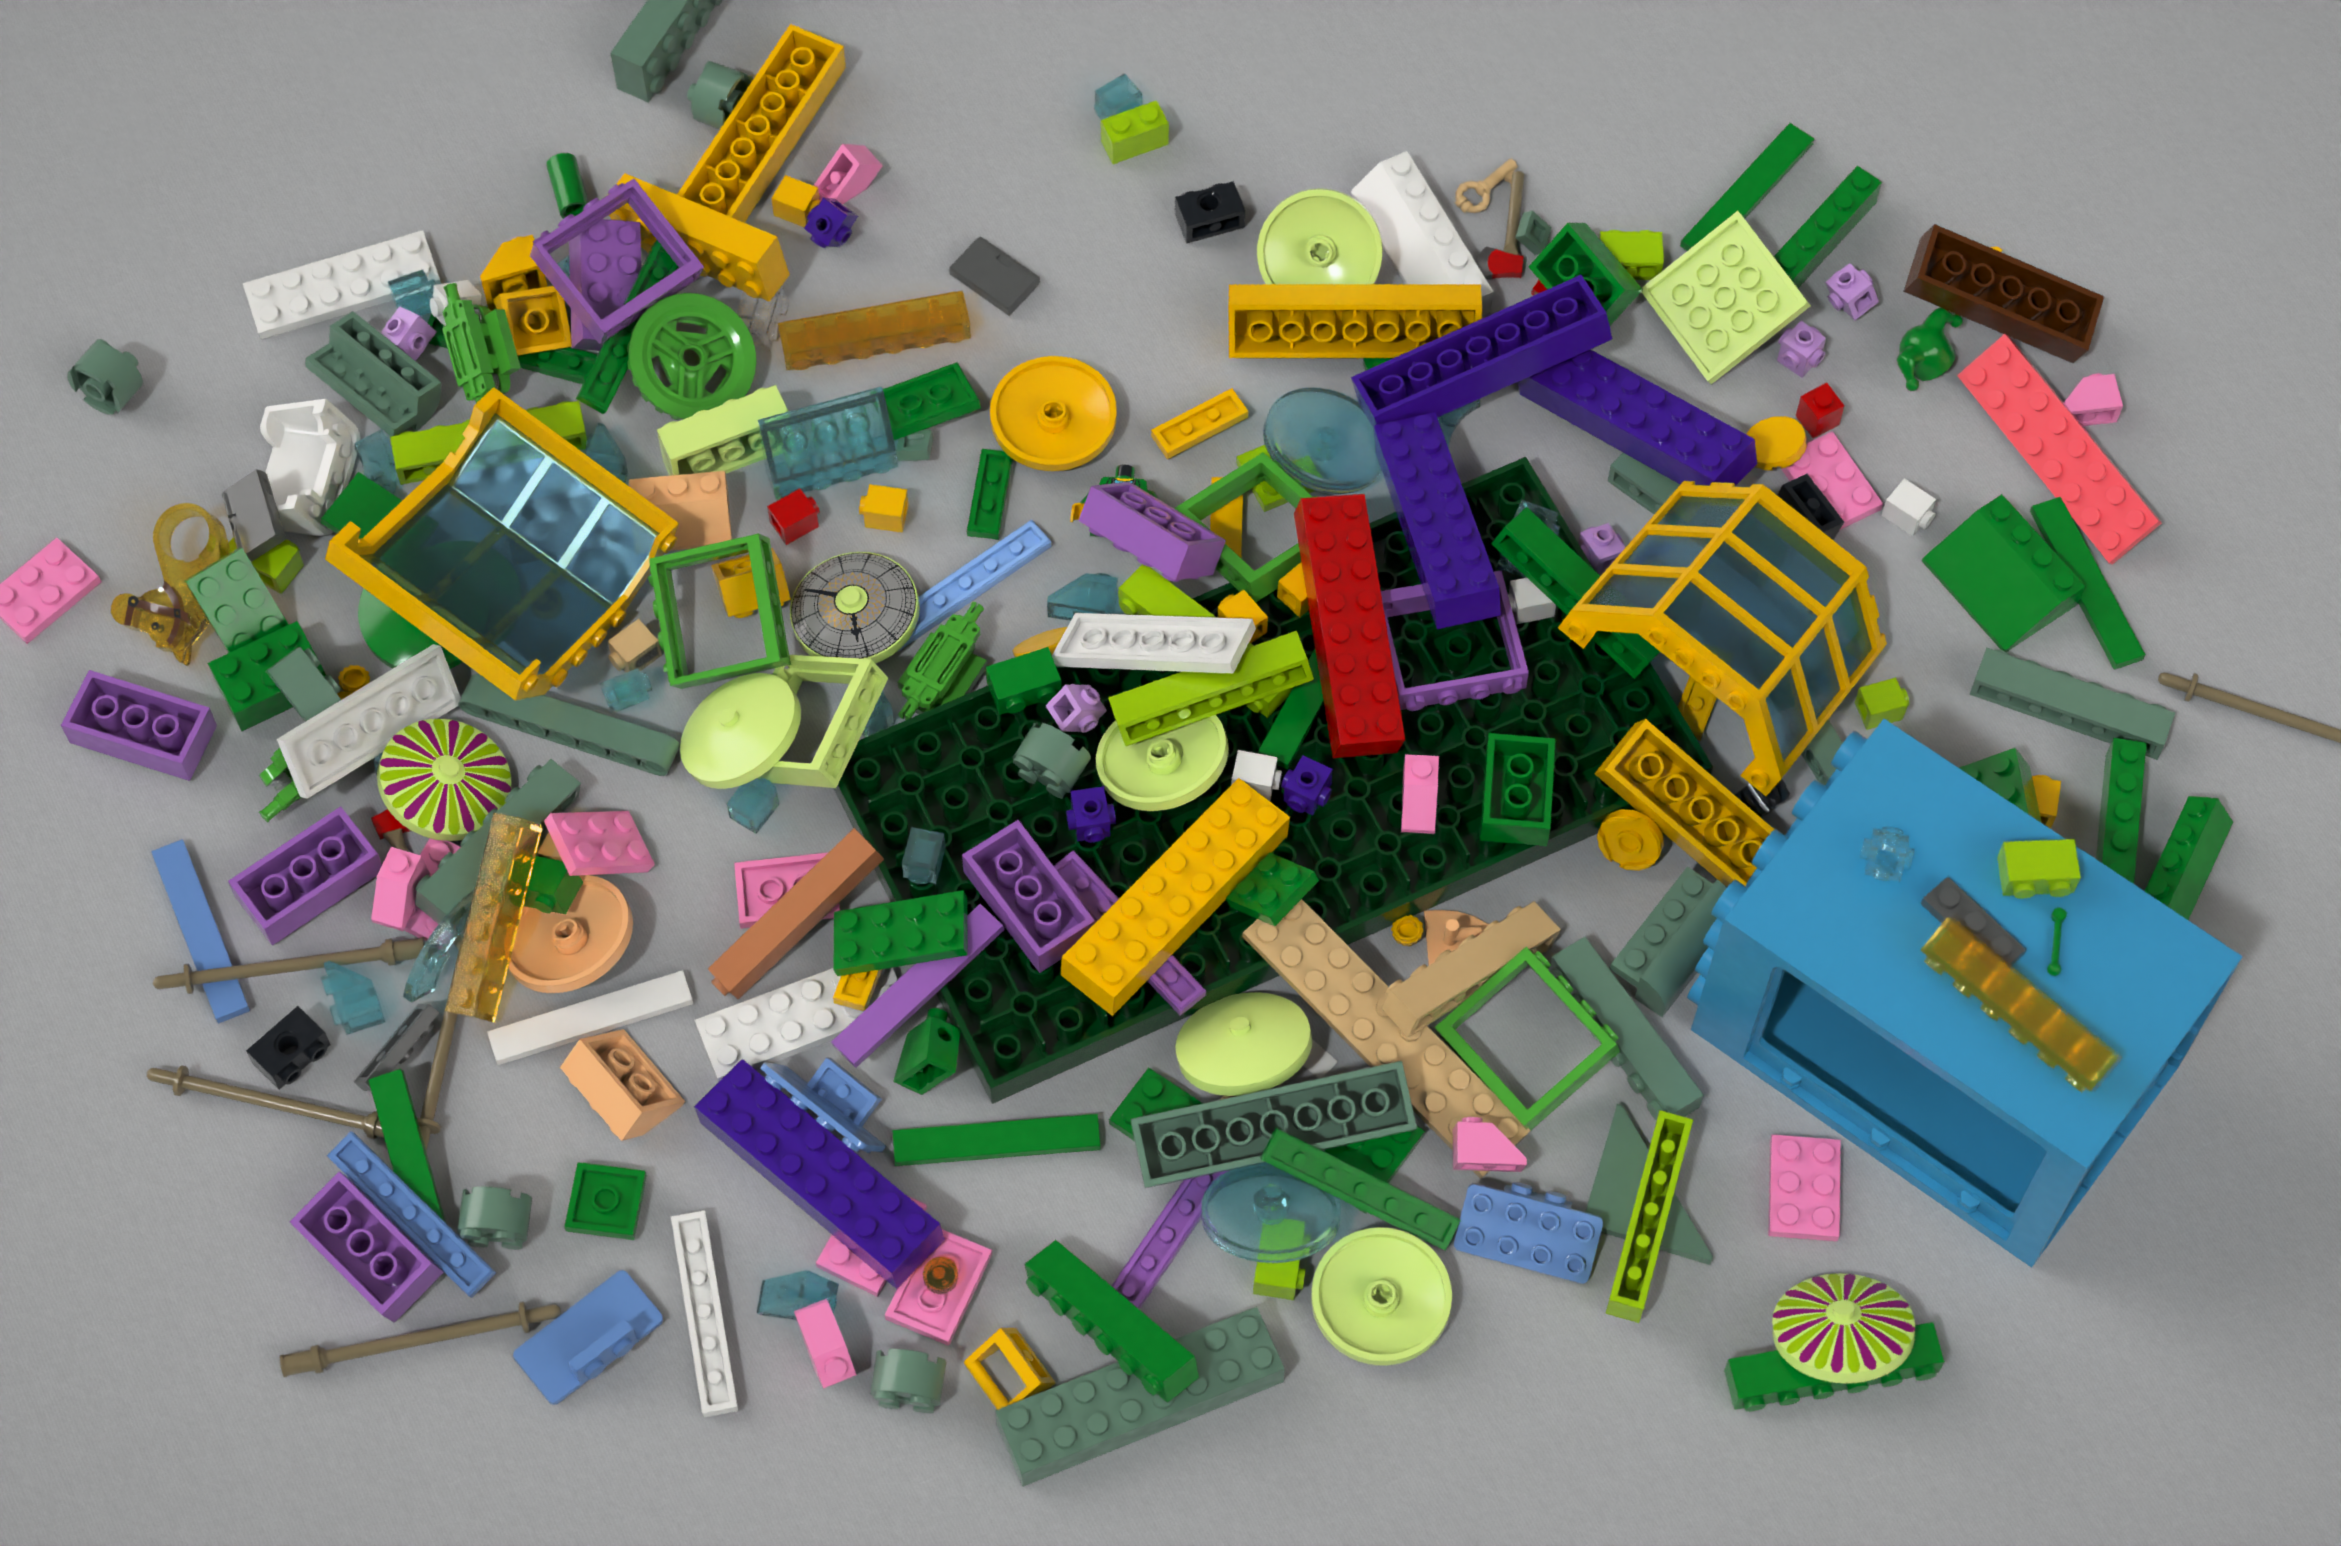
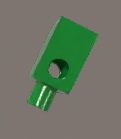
M940 1008L929 1009L926 1020L909 1031L896 1069L894 1083L923 1095L956 1072L960 1030L958 1027L946 1022L948 1017L946 1011Z

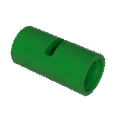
M559 153L548 159L546 167L562 219L570 214L577 216L584 211L583 208L588 203V198L576 157L571 153Z

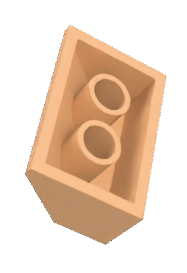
M725 471L629 479V487L679 523L675 533L678 539L670 551L693 549L732 540L729 493ZM632 520L636 554L650 553L656 537Z
M624 1029L579 1039L560 1066L571 1084L582 1093L591 1108L598 1112L608 1124L612 1133L618 1136L621 1141L646 1134L685 1103V1100Z

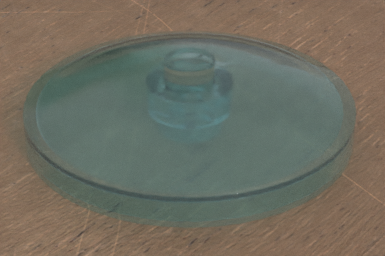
M1300 388L1282 395L1269 410L1263 427L1266 449L1272 460L1278 461L1284 471L1292 479H1298L1303 486L1324 493L1347 494L1368 487L1380 475L1382 470L1375 452L1373 427L1360 404L1351 397L1330 389Z
M1262 1163L1230 1170L1215 1179L1204 1193L1201 1219L1208 1237L1224 1251L1250 1261L1283 1263L1309 1257L1324 1249L1334 1239L1340 1227L1341 1204L1339 1198L1275 1166Z

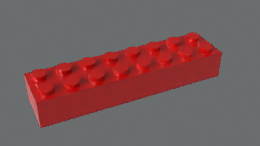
M1365 494L1301 498L1294 512V519L1333 758L1398 753L1405 741V734Z

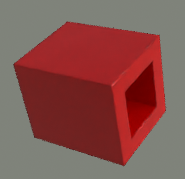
M1826 382L1800 396L1795 416L1814 439L1839 426L1845 405Z
M801 488L767 506L769 521L786 545L819 527L817 514L820 513V509L813 497L807 498Z

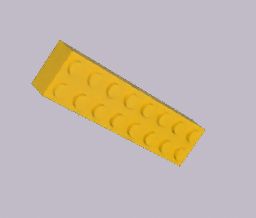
M790 24L677 195L745 223L845 70L844 46Z
M1229 284V358H1395L1482 319L1481 284Z
M1238 778L1062 956L1061 976L1113 1016L1226 900V897L1246 878L1259 862L1269 853H1272L1287 837L1290 817Z

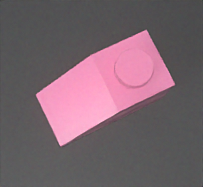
M842 144L813 186L819 189L820 201L823 198H832L844 204L866 190L883 165L865 145Z
M2096 373L2083 377L2064 401V404L2082 426L2117 422L2123 404L2115 374L2103 375Z
M1405 754L1401 832L1435 834L1439 756Z
M390 847L377 875L371 917L373 923L404 931L415 907L417 892L415 888L424 876L430 875L421 855Z
M1466 1117L1462 1119V1122H1457L1453 1128V1170L1522 1172L1526 1167L1527 1158L1493 1123H1483V1119L1479 1117Z
M827 1298L794 1311L813 1368L822 1387L826 1388L856 1376L848 1349Z

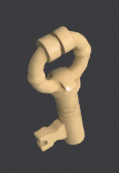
M1509 159L1483 181L1461 183L1455 193V205L1464 213L1484 211L1489 205L1490 190L1503 179L1510 182L1511 186L1512 173L1517 169V163L1513 159ZM1467 189H1475L1476 193L1483 197L1482 202L1473 206L1463 195Z

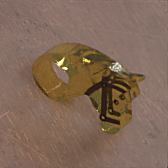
M181 503L168 508L157 520L153 531V543L164 578V585L161 588L145 592L141 597H136L129 593L118 595L112 602L111 614L116 622L128 629L148 633L151 639L156 642L158 649L164 652H173L178 662L189 666L192 645L206 630L209 621L184 580L228 555L230 548L225 528L216 516L196 504ZM203 517L209 527L207 545L198 554L199 558L191 562L177 560L171 550V537L174 530L182 521L188 518Z

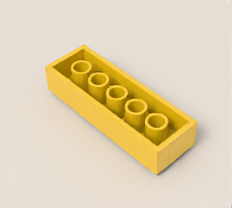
M626 173L616 183L617 185L621 183L626 184L633 178L637 181L704 266L700 276L712 277L719 280L726 287L733 286L744 291L752 298L759 297L768 302L771 301L790 276L777 236ZM626 203L609 215L611 220L640 222L641 248L649 253L657 239L632 207Z
M1647 719L1635 723L1594 773L1638 812L1647 815L1656 822L1660 830L1726 887L1734 880L1746 886L1750 877L1757 869V867L1752 865L1755 854L1765 839L1775 830Z

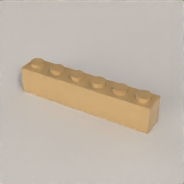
M1535 901L1524 908L1517 906L1507 915L1506 919L1501 922L1497 920L1491 922L1480 935L1476 937L1470 935L1454 951L1451 952L1448 949L1441 953L1433 964L1428 967L1423 964L1411 974L1410 978L1405 981L1401 979L1395 981L1386 990L1387 997L1381 1008L1407 1037H1410L1458 1007L1525 947L1533 954L1537 951L1542 954L1549 950L1561 929Z

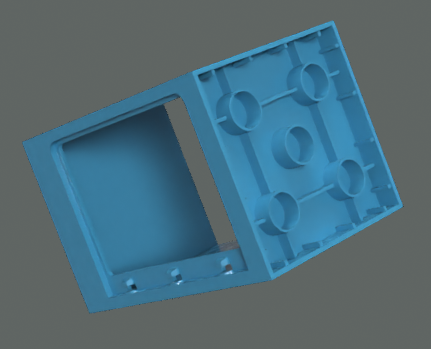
M1883 719L1868 739L1856 731H1853L1845 739L1831 762V765L1836 770L1824 786L1817 780L1810 783L1792 810V815L1797 819L1787 834L1784 835L1776 829L1773 830L1758 849L1752 860V865L1757 867V869L1750 877L1746 886L1737 880L1732 881L1716 902L1711 914L1717 919L1703 940V943L1708 948L1695 968V971L1700 976L1687 995L1690 1001L1698 1005L1691 1030L2032 1268L2179 1068L2243 956L2077 846L2076 851L2081 879L2074 893L2064 897L2037 894L2025 899L2015 898L2014 895L2003 896L1997 860L2003 842L2064 840L2065 838L1886 719ZM1947 876L2026 949L2024 956L2000 977L1990 970L1921 905L1923 897ZM2055 908H2063L2067 916L2061 927L2058 961L2061 966V973L2057 976H2051L2047 972V966L2051 963L2055 924L2051 919V914Z

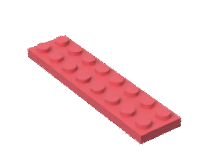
M2004 334L1957 375L2056 498H2062L2071 517L2108 563L2113 565L2162 523L2008 335Z

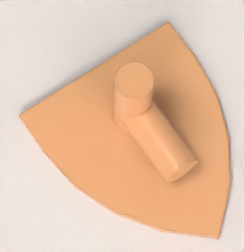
M1424 911L1428 966L1433 964L1436 958L1444 951L1449 949L1452 952L1457 949L1468 936L1474 935L1476 937L1480 935L1489 924L1475 916L1459 911Z

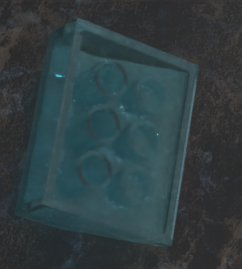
M882 386L758 420L765 469L775 500H779L801 488L803 493L812 490H824L830 485L844 481L853 482L863 476L874 473H886L892 468L898 467L896 448Z

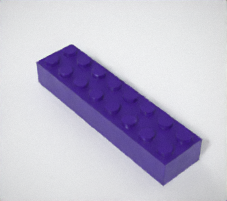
M1579 275L1352 376L1351 380L1358 403L1372 427L1373 425L1435 412L1438 418L1613 340L1606 311L1583 276Z
M1591 349L1518 382L1521 396L1678 484H1681L1683 481H1694L1695 485L1709 486L1712 482L1734 483L1736 486L1757 465L1754 438Z
M1432 412L1373 425L1375 452L1436 628L1441 629L1500 616L1499 585L1436 413Z
M743 1059L694 1106L700 1124L842 1244L847 1246L848 1249L894 1288L898 1289L945 1240L941 1224L830 1131L820 1125L806 1111L794 1104L782 1091L769 1084L764 1076Z

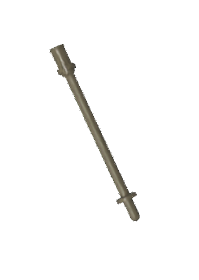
M2166 672L2158 676L2160 684L2186 692L2184 701L2189 702L2192 696L2195 695L2341 743V729L2197 683L2198 674L2193 673L2191 680Z
M468 907L463 912L459 934H456L453 943L458 949L457 959L421 1116L417 1118L426 1152L430 1134H437L441 1129V1126L434 1121L471 954L479 950L481 945L479 934L485 913L474 907Z
M423 937L394 942L391 938L385 939V943H382L380 947L193 972L189 964H184V973L157 976L153 980V986L156 989L186 986L187 994H193L194 985L379 960L392 966L396 965L397 961L426 958Z
M184 1065L178 1068L177 1073L158 1068H150L147 1071V1078L150 1081L173 1086V1092L176 1096H181L185 1089L362 1129L370 1139L384 1138L376 1111L363 1116L189 1076L188 1067Z
M523 1301L519 1302L518 1312L329 1350L323 1347L320 1348L319 1345H313L311 1350L280 1355L281 1371L284 1378L310 1371H315L318 1374L323 1373L324 1369L331 1363L520 1325L525 1333H529L530 1323L557 1318L561 1313V1309L557 1305H548L527 1310Z

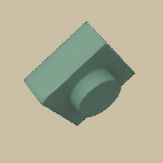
M1533 210L1524 212L1515 238L1534 255H1537L1545 249L1551 227Z
M931 429L921 430L899 438L896 448L898 461L929 460L933 444Z

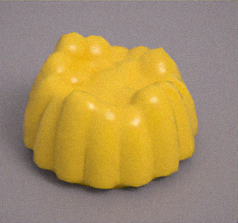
M350 665L343 668V671H340L338 676L340 688L347 692L359 690L370 682L369 672L359 665Z
M1413 915L1404 916L1396 920L1391 928L1394 940L1398 944L1408 947L1420 941L1424 933L1422 922Z

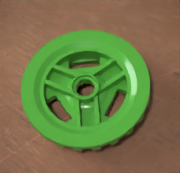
M697 293L671 295L649 307L633 327L627 346L629 357L627 362L628 370H631L634 386L639 388L642 398L646 402L649 401L655 406V410L660 413L664 412L675 420H683L693 416L698 411L710 410L721 406L730 399L745 397L751 387L756 371L755 345L743 320L723 302ZM677 323L698 325L706 329V334L677 331ZM693 350L698 354L699 364L697 366H689L685 363L683 359L685 351ZM658 358L670 382V386L666 387L660 381L653 368L652 359ZM722 366L726 369V375L712 394L704 387L718 367Z

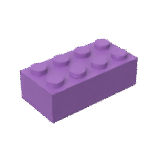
M602 219L569 241L570 281L601 320L622 307L641 269L640 222ZM571 309L572 349L600 351L603 343L599 344Z
M1131 482L1091 486L1078 520L1088 526L1092 534L1106 537L1113 542L1115 548L1132 553L1137 556L1139 563L1155 567L1162 572L1161 575L1165 579L1173 582L1213 575L1226 542L1222 537Z
M89 670L61 727L71 744L190 781L217 724L209 707Z
M340 806L230 879L228 883L235 898L273 946L376 877L382 863L378 853Z
M1019 820L962 854L964 873L1039 973L1061 960L1062 956L1095 924L1093 917Z
M340 1171L290 1221L382 1316L394 1323L444 1272L353 1181Z

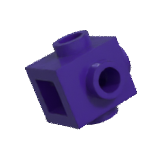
M823 198L820 204L813 207L807 216L808 223L804 229L812 234L810 239L823 248L827 246L839 247L850 238L852 234L851 228L858 215L836 199Z
M1303 755L1294 771L1289 769L1281 784V787L1284 788L1283 802H1286L1294 811L1314 815L1318 806L1324 807L1331 795L1332 789L1329 787L1332 783L1333 769Z
M1104 786L1071 791L1072 810H1066L1069 830L1076 831L1077 842L1084 840L1086 842H1098L1105 837H1110V824H1115L1116 818L1113 804H1107Z

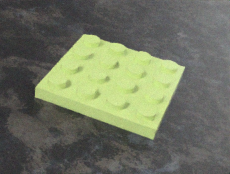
M1739 211L1734 213L1642 287V294L1710 384L1717 381L1811 306Z

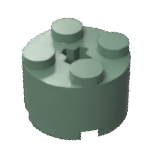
M708 61L697 83H693L688 90L687 99L692 101L693 118L704 124L721 129L752 82L753 77L722 64Z
M97 339L67 373V379L75 392L80 389L86 395L83 400L88 405L108 415H113L115 411L119 413L143 385L142 376L137 369L139 362L136 357L129 352L121 353L102 339Z
M1034 723L1014 754L1013 762L1021 768L1018 772L1021 778L1032 784L1038 781L1045 786L1047 785L1046 789L1048 792L1062 799L1066 793L1071 791L1090 761L1091 756L1083 746L1080 751L1073 747L1074 739L1063 731L1045 723H1042L1039 728L1038 724Z
M472 1187V1193L464 1189L462 1192L457 1233L461 1238L468 1239L467 1244L470 1246L488 1247L489 1241L502 1242V1247L506 1249L520 1250L523 1247V1242L527 1241L532 1197L522 1192L520 1198L512 1197L511 1189L499 1187Z
M882 1349L878 1350L870 1395L879 1401L878 1406L883 1408L899 1409L901 1403L914 1405L913 1410L916 1412L932 1414L934 1413L935 1406L940 1405L947 1361L938 1356L936 1363L927 1361L928 1353L913 1350L889 1349L888 1356L884 1355Z

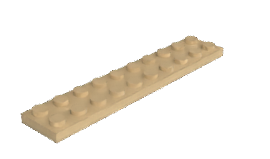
M1302 899L1275 927L1257 919L1242 933V937L1370 1067L1402 1061L1413 1111L1452 1150L1453 1128L1457 1122H1462V1119L1466 1117H1479L1483 1119V1123H1493L1514 1146L1531 1131L1529 1128L1525 1129L1500 1099L1428 1026L1410 1037H1407L1381 1008L1387 997L1386 990L1389 987ZM1489 1171L1473 1172L1482 1179Z

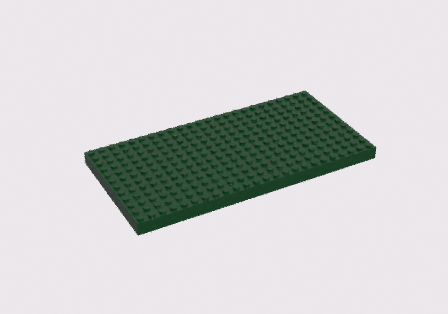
M1526 457L1462 483L1493 572L1502 571L1508 594L1510 581L1527 577L1491 543L1504 527L1526 507L1594 570ZM1394 512L1369 523L1380 590L1385 591L1420 585L1421 582L1397 513ZM1227 583L1192 599L1215 617H1218L1220 602L1228 595L1238 594L1239 591L1231 583ZM1278 589L1257 601L1256 604L1268 617L1267 633L1251 644L1255 646L1297 631L1309 660L1315 649L1309 610L1301 617L1297 616L1277 597ZM1556 605L1554 617L1516 624L1529 672L1526 688L1513 694L1501 692L1490 694L1478 700L1467 698L1457 700L1450 705H1440L1438 703L1424 706L1416 711L1401 710L1405 741L1398 753L1333 758L1325 706L1323 705L1288 770L1294 771L1303 755L1333 769L1332 783L1329 787L1332 789L1331 795L1324 807L1318 806L1314 815L1294 811L1286 802H1283L1284 788L1281 787V784L1288 770L1277 766V770L1282 771V778L1279 790L1273 789L1270 802L1290 817L1287 837L1273 850L1272 854L1315 872L1319 881L1302 900L1349 945L1392 926L1393 922L1404 916H1414L1598 833L1602 821L1610 813L1621 809L1637 811L1594 774L1635 723L1647 719L1708 773L1711 774L1713 765L1652 664L1650 663L1634 679L1593 639L1583 649L1558 629L1567 615ZM1430 610L1387 617L1405 688L1511 670L1497 616L1441 629L1436 628ZM1056 667L1061 678V688L1070 684L1091 685L1099 693L1100 701L1107 710L1098 719L1097 726L1088 732L1063 731L1074 739L1073 747L1080 751L1083 746L1091 756L1090 761L1071 791L1103 786L1096 769V752L1102 736L1116 720L1108 698L1181 671ZM988 686L859 740L837 787L833 789L853 828L884 858L874 870L890 902L963 890L967 896V915L981 904L1002 924L964 873L962 854L1019 820L1053 866L1074 851L1106 886L1120 898L1231 786L1238 750L1258 754L1263 741L1286 700L1268 718L1260 712H1253L1246 704L1216 714L1223 725L1228 739L1229 753L1225 768L1217 781L1205 793L1184 805L1160 811L1137 810L1120 804L1105 790L1107 804H1113L1116 823L1110 824V837H1105L1098 842H1086L1085 840L1077 842L1076 831L1069 830L1066 810H1072L1071 791L1066 793L1062 799L1047 791V785L1045 786L1038 781L1032 784L1018 775L1021 768L1013 762L1014 754L1034 723H1037L1039 728L1042 723H1045L1060 730L1046 707L1048 703H1036L1026 706L1017 713L1007 712L999 715ZM1489 733L1555 738L1551 827L1547 846L1480 841L1485 755ZM1405 754L1439 756L1435 834L1401 832ZM1225 900L1172 954L1206 990V996L1181 1016L1148 981L1111 1016L1061 976L1062 959L1039 973L1004 925L1005 930L936 994L944 1010L947 1012L951 1024L960 1030L959 1040L991 1104L1186 1018L1215 1001L1242 993L1280 975L1242 937V933L1257 919L1231 908L1228 901Z

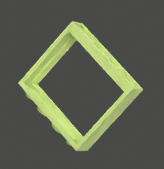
M789 655L791 665H787L789 668L784 669L785 666L775 668L772 675L783 679L796 694L803 681L849 685L812 763L778 761L771 769L752 782L836 788L885 687L888 677L872 659Z

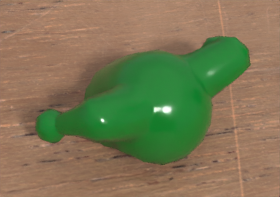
M1941 307L1937 308L1928 315L1921 325L1909 329L1904 334L1899 345L1897 364L1906 379L1907 390L1913 392L1919 388V381L1914 375L1921 381H1929L1941 376L1953 365L1956 358L1955 351L1944 335V328L1946 323H1950L1953 328L1960 327L1963 323V318L1960 315H1953Z

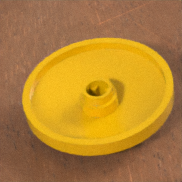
M1045 356L1021 363L1001 379L994 390L990 403L992 432L1002 450L1020 464L1042 471H1064L1086 464L1105 449L1116 427V400L1109 383L1093 367L1069 357Z

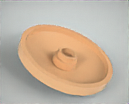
M579 875L583 884L566 915L555 912L547 914L538 909L525 906L522 908L516 907L505 924L501 938V951L504 962L515 979L525 987L537 992L563 993L582 988L607 973L622 957L630 942L633 930L631 908L621 891L614 884L597 876Z

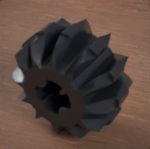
M1781 779L1767 796L1751 784L1745 786L1735 796L1759 817L1763 818L1789 798L1790 792L1786 788L1787 785L1783 779Z

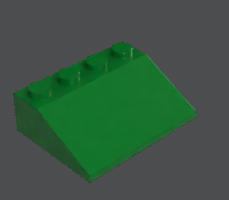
M2002 494L1978 509L1922 558L1925 566L1993 642L2005 652H2008L2077 606L2086 587Z

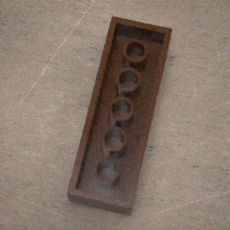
M1936 224L1919 240L1903 291L2071 363H2074L2089 350L2104 300L2103 295Z

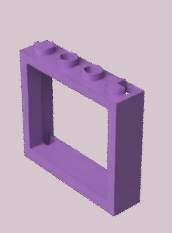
M634 178L626 184L614 185L608 191L609 195L603 199L594 198L584 206V211L577 216L573 214L568 215L560 221L558 228L551 233L547 230L542 232L541 236L533 241L534 244L530 253L533 261L599 344H602L639 319L649 307L659 300L675 295L699 279L704 268ZM628 203L674 260L679 269L601 320L554 261L550 253Z
M1502 571L1494 572L1499 585L1501 615L1497 616L1511 670L1411 688L1404 687L1387 617L1430 610L1421 584L1381 591L1400 710L1416 711L1427 705L1438 703L1440 705H1450L1461 699L1472 698L1478 700L1490 694L1501 692L1513 694L1526 688L1529 672Z

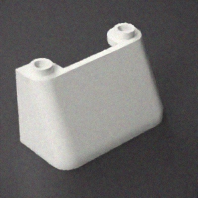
M327 399L267 406L260 425V431L265 440L273 446L265 473L269 479L283 530L285 532L312 536L330 535L334 531L321 524V518L349 484L360 446L359 430L351 420Z

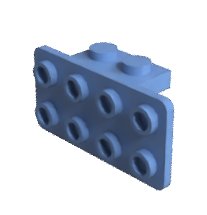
M826 1057L808 1083L785 1065L764 1062L760 1067L767 1074L765 1080L779 1090L785 1088L792 1094L790 1100L805 1111L811 1109L818 1115L816 1121L829 1131L833 1132L836 1129L844 1136L842 1142L856 1152L863 1150L870 1153L871 1151L883 1152L886 1148L884 1143L862 1127L882 1098L833 1059Z
M1513 1182L1512 1186L1505 1184L1504 1190L1476 1183L1469 1185L1460 1217L1461 1221L1458 1225L1454 1241L1456 1250L1582 1284L1589 1280L1603 1226V1219L1600 1216L1571 1209L1572 1202L1567 1201L1564 1194L1554 1191H1546V1195L1532 1191V1186L1524 1183Z
M620 1270L515 1349L513 1357L547 1401L552 1405H556L589 1379H593L601 1374L605 1367L615 1359L627 1354L637 1342L662 1324L663 1317L626 1271Z

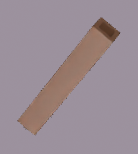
M853 828L708 968L715 976L711 983L724 996L730 992L737 999H740L870 874L884 858Z

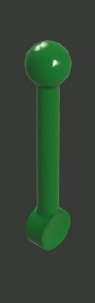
M2055 908L2051 914V919L2055 922L2051 963L2047 966V972L2051 976H2057L2061 973V966L2058 963L2061 927L2067 916L2063 908Z

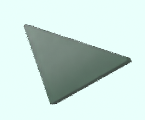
M1619 1104L1616 1106L1585 1212L1598 1215L1603 1219L1601 1233L1625 1239L1649 1149L1625 1109ZM1674 1193L1659 1250L1710 1265L1713 1256Z

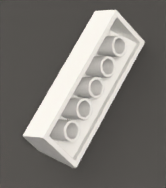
M1408 151L1379 162L1351 190V195L1374 218L1380 231L1382 247L1404 283L1481 284L1482 315L1490 313L1493 299L1492 288Z

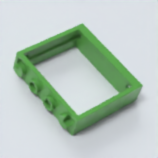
M1262 452L1174 509L1210 530L1201 520L1264 480L1294 508H1297L1301 498H1311L1312 496L1304 489L1298 479H1292L1284 471L1278 461H1272ZM1297 543L1255 571L1225 544L1216 570L1239 592L1245 590L1256 603L1278 589V581L1301 562L1299 544Z
M758 533L649 559L651 576L648 577L650 585L654 587L656 599L653 601V610L656 618L659 619L661 632L658 633V641L661 649L665 652L666 663L663 670L668 675L670 686L685 689L791 665L770 539ZM749 553L767 657L688 674L671 570Z
M1525 947L1435 1026V1029L1462 1061L1519 1120L1523 1127L1532 1130L1612 1060L1620 1050L1615 1043L1619 1039L1618 1036L1607 1024L1600 1027L1593 1019L1596 1013L1584 999L1578 1003L1570 994L1574 989L1562 975L1555 978L1548 970L1551 966L1549 961L1539 951L1533 954ZM1527 966L1540 977L1601 1044L1529 1109L1519 1101L1455 1030Z

